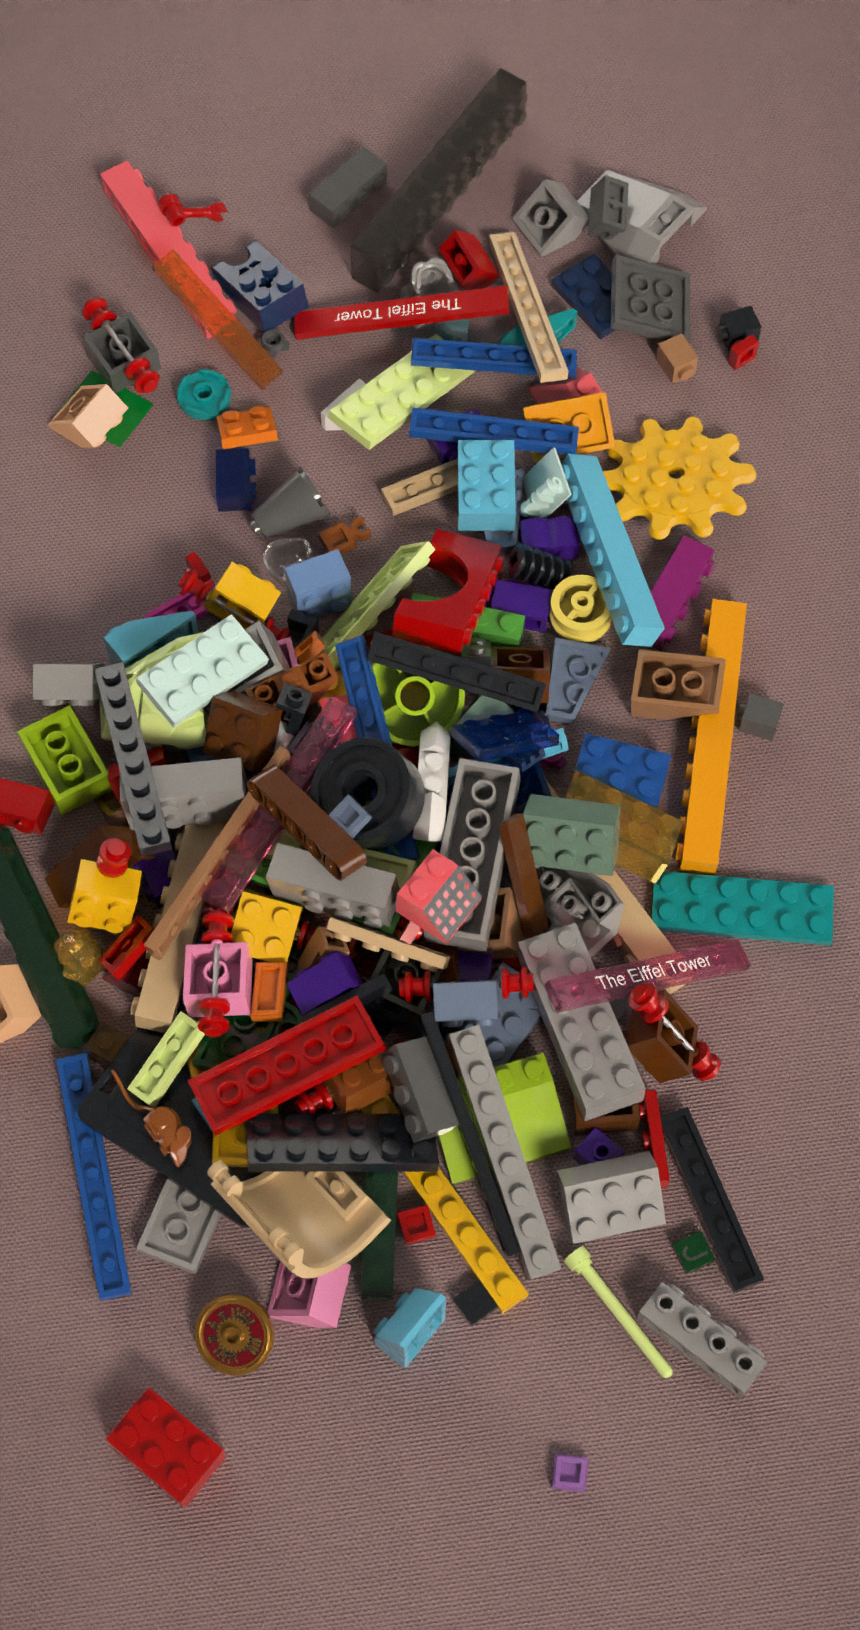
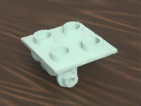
M552 448L523 476L522 485L528 500L521 503L519 512L523 517L529 516L546 519L572 495L556 448Z

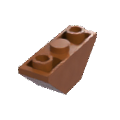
M325 652L246 688L245 692L247 696L276 706L282 688L287 683L313 693L308 705L310 706L315 704L339 677ZM282 710L281 716H285L286 711Z

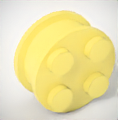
M574 575L562 580L555 587L551 596L549 617L554 631L560 637L571 641L591 643L605 635L611 625L612 618L606 607L602 591L598 586L597 578L589 575Z

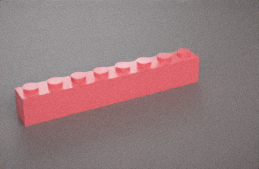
M127 160L100 173L104 193L208 340L235 326L234 314L236 313V308L230 298L225 299L219 282L216 279H211L204 261L199 262L196 258V252L192 244L184 241L179 226H171L167 216L162 214L153 189L150 186H145L140 171L137 168L133 169Z

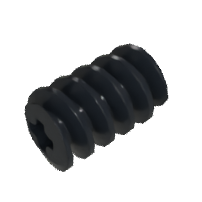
M517 543L510 555L509 577L515 579L518 576L521 582H525L528 579L529 584L533 586L538 583V585H542L544 588L548 587V589L554 591L555 587L562 580L570 577L572 573L570 560L562 559L557 555L552 556V554L542 552L537 548L532 549L528 545L523 546L521 543Z

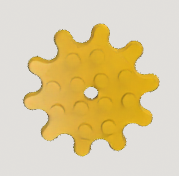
M697 417L687 418L679 430L668 431L662 429L654 419L645 420L640 427V434L643 437L641 441L628 443L619 439L614 440L615 448L607 449V454L610 458L619 462L620 467L614 470L603 471L610 491H616L622 495V499L616 503L622 522L635 516L646 517L650 522L648 533L654 539L666 538L670 533V529L677 524L688 525L698 537L711 535L714 527L710 518L714 513L727 512L734 516L745 513L747 504L743 497L733 492V489L739 484L753 482L756 479L757 473L751 464L735 463L729 459L740 447L736 435L729 433L716 439L707 438L705 435H702L703 425ZM677 471H679V474L682 475V477L678 479L670 477V475L676 474Z

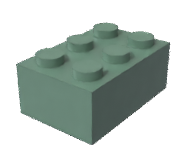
M530 794L523 815L535 866L612 876L619 856L621 805Z

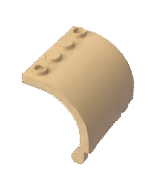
M223 1161L215 1162L207 1172L208 1176L213 1180L211 1183L213 1188L292 1273L302 1278L319 1277L344 1265L369 1245L391 1221L346 1172H264L252 1179L240 1181L236 1176H231L228 1173L229 1168Z

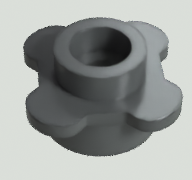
M276 329L266 331L257 340L258 346L263 347L266 351V356L269 358L276 357L279 352L287 351L290 347L289 342L284 340L282 332Z

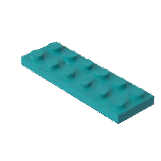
M654 871L651 919L662 932L831 946L833 941L834 886Z

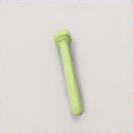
M584 1245L572 1252L564 1260V1263L571 1271L575 1270L578 1275L582 1274L659 1374L663 1378L671 1377L673 1373L672 1368L591 1266L593 1262L590 1260L591 1254Z

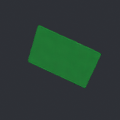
M90 371L70 398L81 386L106 384L100 374ZM126 388L115 394L128 409L123 413L122 421L105 434V440L117 447H121L153 406V403Z

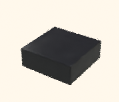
M477 1281L453 1299L454 1304L471 1327L498 1308L480 1281Z

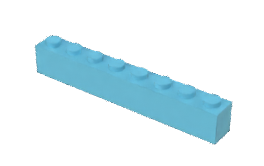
M568 453L561 464L572 494L566 501L621 644L652 647L665 628L597 456Z

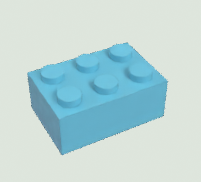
M458 440V531L514 530L516 517L514 440Z

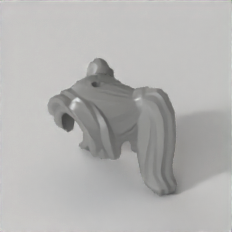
M432 258L425 263L418 262L415 264L410 281L401 288L399 297L402 299L464 290L457 278L451 273L447 264L440 258ZM425 324L414 325L415 329H421L425 326Z

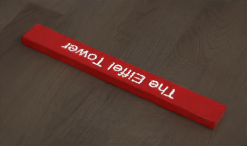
M508 285L305 310L295 315L294 334L298 340L510 314Z

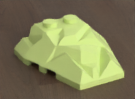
M204 632L177 638L125 668L144 742L162 747V744L172 745L178 749L185 750L204 746L209 713L204 709H200L173 728L136 683L138 676ZM99 691L101 738L112 741Z

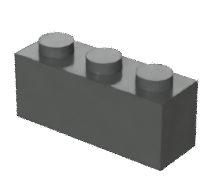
M363 147L309 194L310 211L332 228L340 222H344L354 209L365 204L370 195L384 187L387 181V164Z
M427 1036L395 1044L381 1054L384 1069L390 1077L395 1099L401 1107L405 1118V1126L412 1137L413 1143L445 1134L459 1126Z

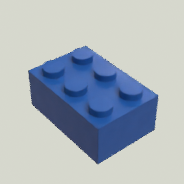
M585 733L571 782L569 799L621 805V813L655 821L671 755Z

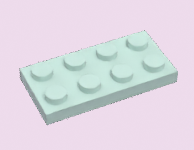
M231 614L138 676L136 683L174 728L212 702L213 696L227 692L265 666L269 658Z

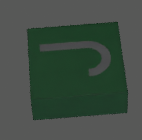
M702 1231L672 1244V1248L686 1275L715 1262V1257Z

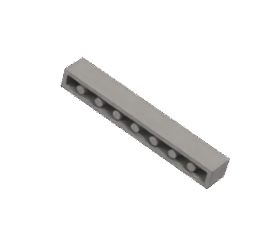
M476 1025L449 1034L446 1039L491 1174L520 1250L518 1254L527 1280H532L561 1270L480 1026Z

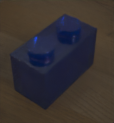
M249 448L216 449V499L218 512L252 510V499H257L256 482L251 483V475H256V459H250Z

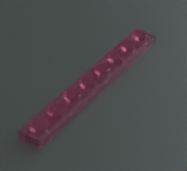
M330 697L282 770L303 792L307 793L311 787L314 773L321 760L339 744L358 714L355 707ZM261 805L200 896L205 902L227 913L230 912L283 830V827Z

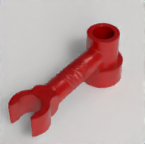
M173 193L164 195L158 201L162 214L167 216L173 227L182 225L185 222V218H208L215 222H220L224 220L220 213L228 212L223 202H217L207 207H184L181 205L177 195Z

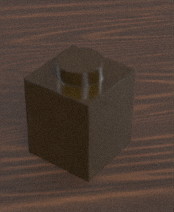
M101 1022L84 1047L89 1059L107 1069L128 1042V1037Z

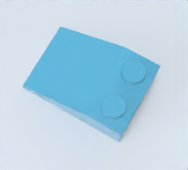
M192 610L128 621L122 626H116L103 637L110 665L123 662L124 667L127 668L177 638L197 634L198 627L195 613Z
M415 1288L410 1295L405 1292L394 1306L397 1309L390 1319L385 1317L374 1330L376 1334L374 1338L375 1345L404 1369L445 1320L446 1297L441 1293Z

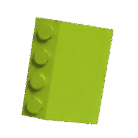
M544 1053L494 1067L525 1162H531L571 1150L554 1081ZM458 1077L457 1080H458L459 1086H460V1088H461L463 1097H464V1099H465L467 1108H468V1110H469L471 1119H472V1121H473L475 1130H476V1132H477V1129H476V1126H475V1123H474V1120H473V1117H472V1114H471V1111H470V1108H469V1105H468V1102H467V1099H466V1096H465V1093H464V1090H463V1087H462L460 1078ZM458 1126L445 1134L437 1136L452 1185L476 1178Z

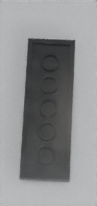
M260 1113L244 1122L248 1172H437L439 1167L435 1137L413 1143L412 1137L406 1129L403 1114Z

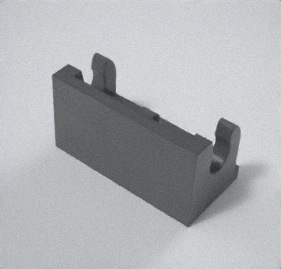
M605 175L591 188L588 221L589 236L595 237L600 232L605 231L607 232L605 239L609 240L614 238L619 232L626 230L629 183Z

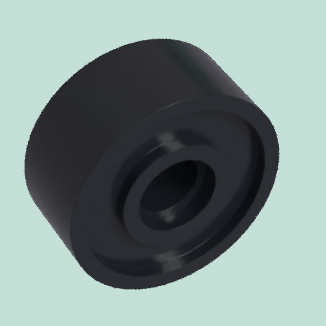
M355 738L334 747L319 763L311 784V799L327 815L349 794L373 817L353 838L361 848L368 850L387 848L405 838L416 826L424 807L425 790L418 769L408 758L392 746L374 738ZM378 788L375 799L370 804L365 805L366 797L370 791Z

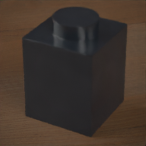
M750 305L721 314L717 335L720 342H724L728 351H730L731 346L737 340H744L750 335H753L759 341L762 326Z

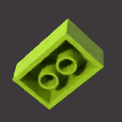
M70 705L17 731L25 753L46 790L50 791L53 802L61 816L112 791L108 781V771Z

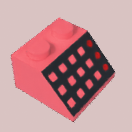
M433 849L397 893L395 911L447 944L482 900V896L459 865Z

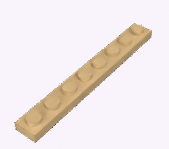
M516 233L490 234L489 245L504 286L508 285L509 299L540 383L567 380L568 369Z

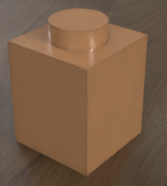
M681 333L658 344L656 360L671 383H675L679 380H687L696 373L698 356Z

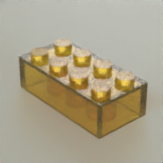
M575 770L561 798L621 805L619 856L616 865L656 884L670 862L683 821Z

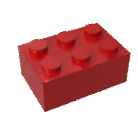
M151 1388L144 1392L105 1439L112 1449L183 1509L227 1457L223 1448Z

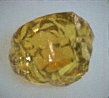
M78 927L66 930L60 935L54 945L58 959L63 965L64 970L62 974L65 978L86 986L98 976L102 964L98 960L103 955L102 948L93 939L88 929Z

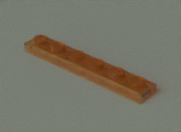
M174 249L153 265L152 270L261 390L265 389L283 373V369Z

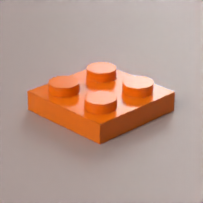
M255 406L247 411H226L222 415L216 416L223 449L278 440L271 407Z

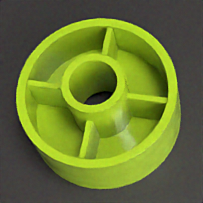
M377 663L372 664L391 741L407 746H419L420 732L437 721L447 732L457 723L464 706V690ZM411 681L421 682L427 691L426 701L421 707L416 709L406 708L400 699L402 688Z

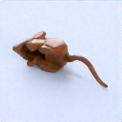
M111 1070L124 1098L130 1106L138 1111L149 1112L143 1118L145 1122L144 1127L155 1143H159L160 1146L158 1147L163 1156L170 1153L175 1166H181L192 1143L190 1129L187 1126H182L177 1113L169 1107L156 1108L136 1104L126 1092L116 1072Z

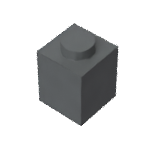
M750 694L747 704L741 702L736 719L741 720L739 731L772 741L784 703Z

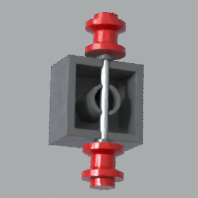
M89 299L82 310L83 317L88 321H92L91 328L93 332L83 336L86 355L114 393L134 384V388L138 393L152 392L157 387L160 379L157 373L161 369L157 348L131 312L117 319L113 311L107 310L108 304L105 299Z

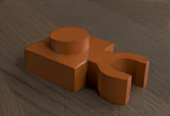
M358 517L353 520L351 526L346 527L342 521L319 532L318 537L327 553L338 549L340 554L343 555L356 549V540H368L371 537V529L358 530V528L365 525L364 518Z

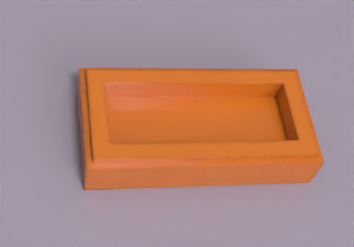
M256 962L250 1014L252 1022L283 1021L288 973L287 962Z

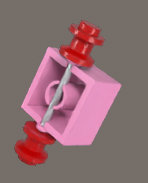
M215 909L203 916L202 923L204 927L208 928V931L202 934L203 944L186 945L183 1002L188 1016L202 1017L198 1020L197 1027L209 1037H219L229 1030V1021L223 1018V1016L251 1014L253 960L248 942L233 943V936L227 931L234 924L233 917L224 910Z

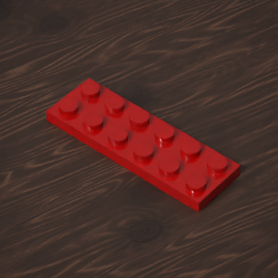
M355 996L187 1081L214 1135L217 1136L385 1051L386 1048L359 997Z

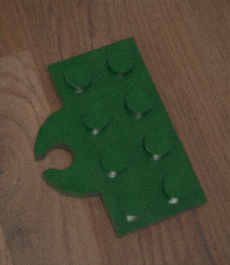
M255 962L252 963L251 1005L256 967ZM287 973V983L295 979V974ZM286 984L283 1021L252 1022L250 1015L223 1016V1018L229 1021V1030L219 1037L204 1035L192 1061L193 1067L207 1071L281 1034L284 1030L303 1023L301 1012L296 1006L289 1003L292 993L288 985Z

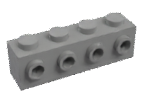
M661 1282L639 1311L637 1320L742 1399L767 1364V1361L763 1359L764 1354L752 1344L746 1346L736 1338L738 1336L737 1333L725 1324L720 1326L710 1318V1312L699 1304L693 1306L684 1299L685 1294L673 1284L667 1286Z

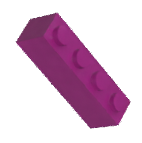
M685 535L651 590V595L665 628L652 645L653 648L660 651L666 642L671 643L678 629L675 627L678 620L684 621L690 609L689 601L691 598L696 599L703 587V584L700 582L704 576L709 577L716 563L712 561L714 549Z

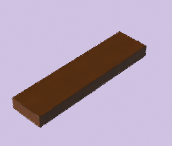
M520 813L513 814L499 824V830L525 939L538 936L549 925L524 815Z

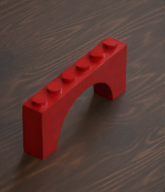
M436 529L430 541L435 550L429 556L430 562L426 567L436 569L448 575L460 586L461 590L450 597L432 601H415L402 598L395 612L392 637L460 655L464 644L469 645L471 642L473 630H476L479 617L483 615L486 601L490 599L492 587L496 585L498 573L502 571L505 557L500 556L502 548L500 544Z

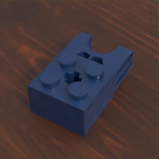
M254 240L245 245L248 251L247 262L242 265L232 266L224 261H219L211 266L214 280L216 279L219 282L222 291L234 301L235 306L265 333L309 306L304 284L259 242Z

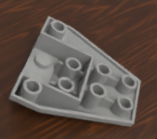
M606 170L577 200L589 216L591 188L605 175L629 183L626 230L619 232L614 238L609 240L605 239L607 233L605 231L600 232L598 236L614 256L619 255L654 265L659 261L660 248L684 223L691 227L707 210L705 205L686 193L610 170Z
M535 866L549 925L539 935L576 923L591 958L617 934L624 908L623 902L609 883L593 873ZM509 870L501 877L499 888L512 887Z

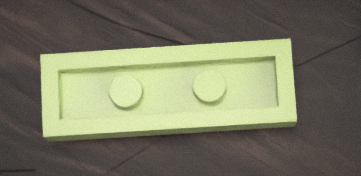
M180 1011L128 1087V1090L148 1105L156 1107L205 1035L204 1032L198 1029V1022Z

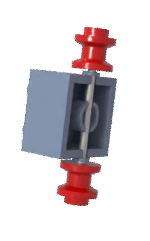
M507 967L502 968V980L501 977H497V980L436 982V980H432L431 971H425L423 977H413L410 971H406L405 978H399L400 997H406L407 1003L412 1002L414 996H424L427 1002H432L433 991L434 1017L436 1021H442V1027H459L463 1025V1020H473L474 1026H488L494 1024V1019L501 1017V986L503 999H508L511 992H520L523 998H528V992L534 991L533 973H528L527 967H522L520 973L512 974L509 973Z

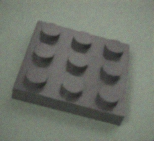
M616 255L612 260L611 328L660 341L668 340L682 333L689 343L690 274Z

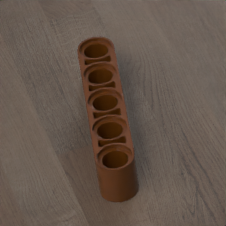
M271 765L247 781V787L252 797L337 880L345 879L367 864V857L359 844L276 765Z

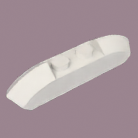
M437 721L420 732L418 771L424 784L425 801L421 816L413 828V839L428 842L443 840L446 817L450 734Z

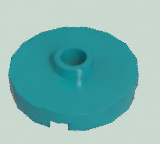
M201 369L196 370L197 373L192 375L189 373L184 376L178 384L176 394L179 408L185 415L196 420L206 421L215 419L217 415H222L228 409L232 393L227 379L222 374L214 370Z

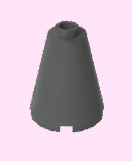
M300 466L251 514L254 520L250 524L258 537L264 534L266 538L323 519L330 515V511L326 504L322 503L320 494Z

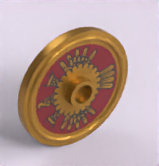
M241 1294L219 1296L208 1303L198 1316L195 1326V1341L198 1351L209 1366L223 1374L239 1376L253 1372L267 1360L274 1345V1327L269 1314L260 1303L248 1296Z

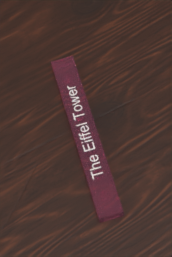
M737 939L548 980L544 987L556 1012L559 1013L630 997L632 990L640 984L651 983L657 990L745 971L751 964Z

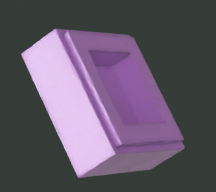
M555 1454L552 1489L585 1493L588 1458Z

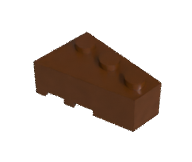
M99 825L91 830L90 835L82 843L72 849V853L54 866V870L45 880L59 908H70L81 859L97 862L100 847L105 840L118 838L130 846L131 856L127 867L130 869L142 859H146L149 862L156 857L155 854L141 856L135 830H131L130 827Z

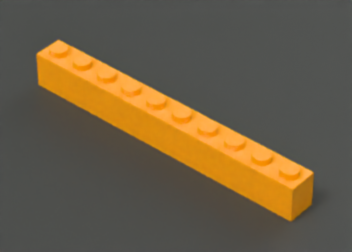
M713 599L711 609H705L703 626H708L707 634H702L700 651L705 652V657L726 659L719 713L692 716L691 728H696L695 737L690 736L688 754H693L692 763H687L685 780L690 781L689 790L684 789L681 807H687L686 816H680L678 833L684 834L683 843H677L675 860L680 861L679 872L715 876L718 867L747 603Z

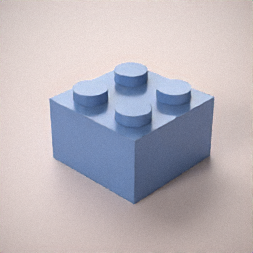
M338 549L284 568L287 596L293 609L316 616L319 619L322 615L331 612H341L352 603L351 577Z

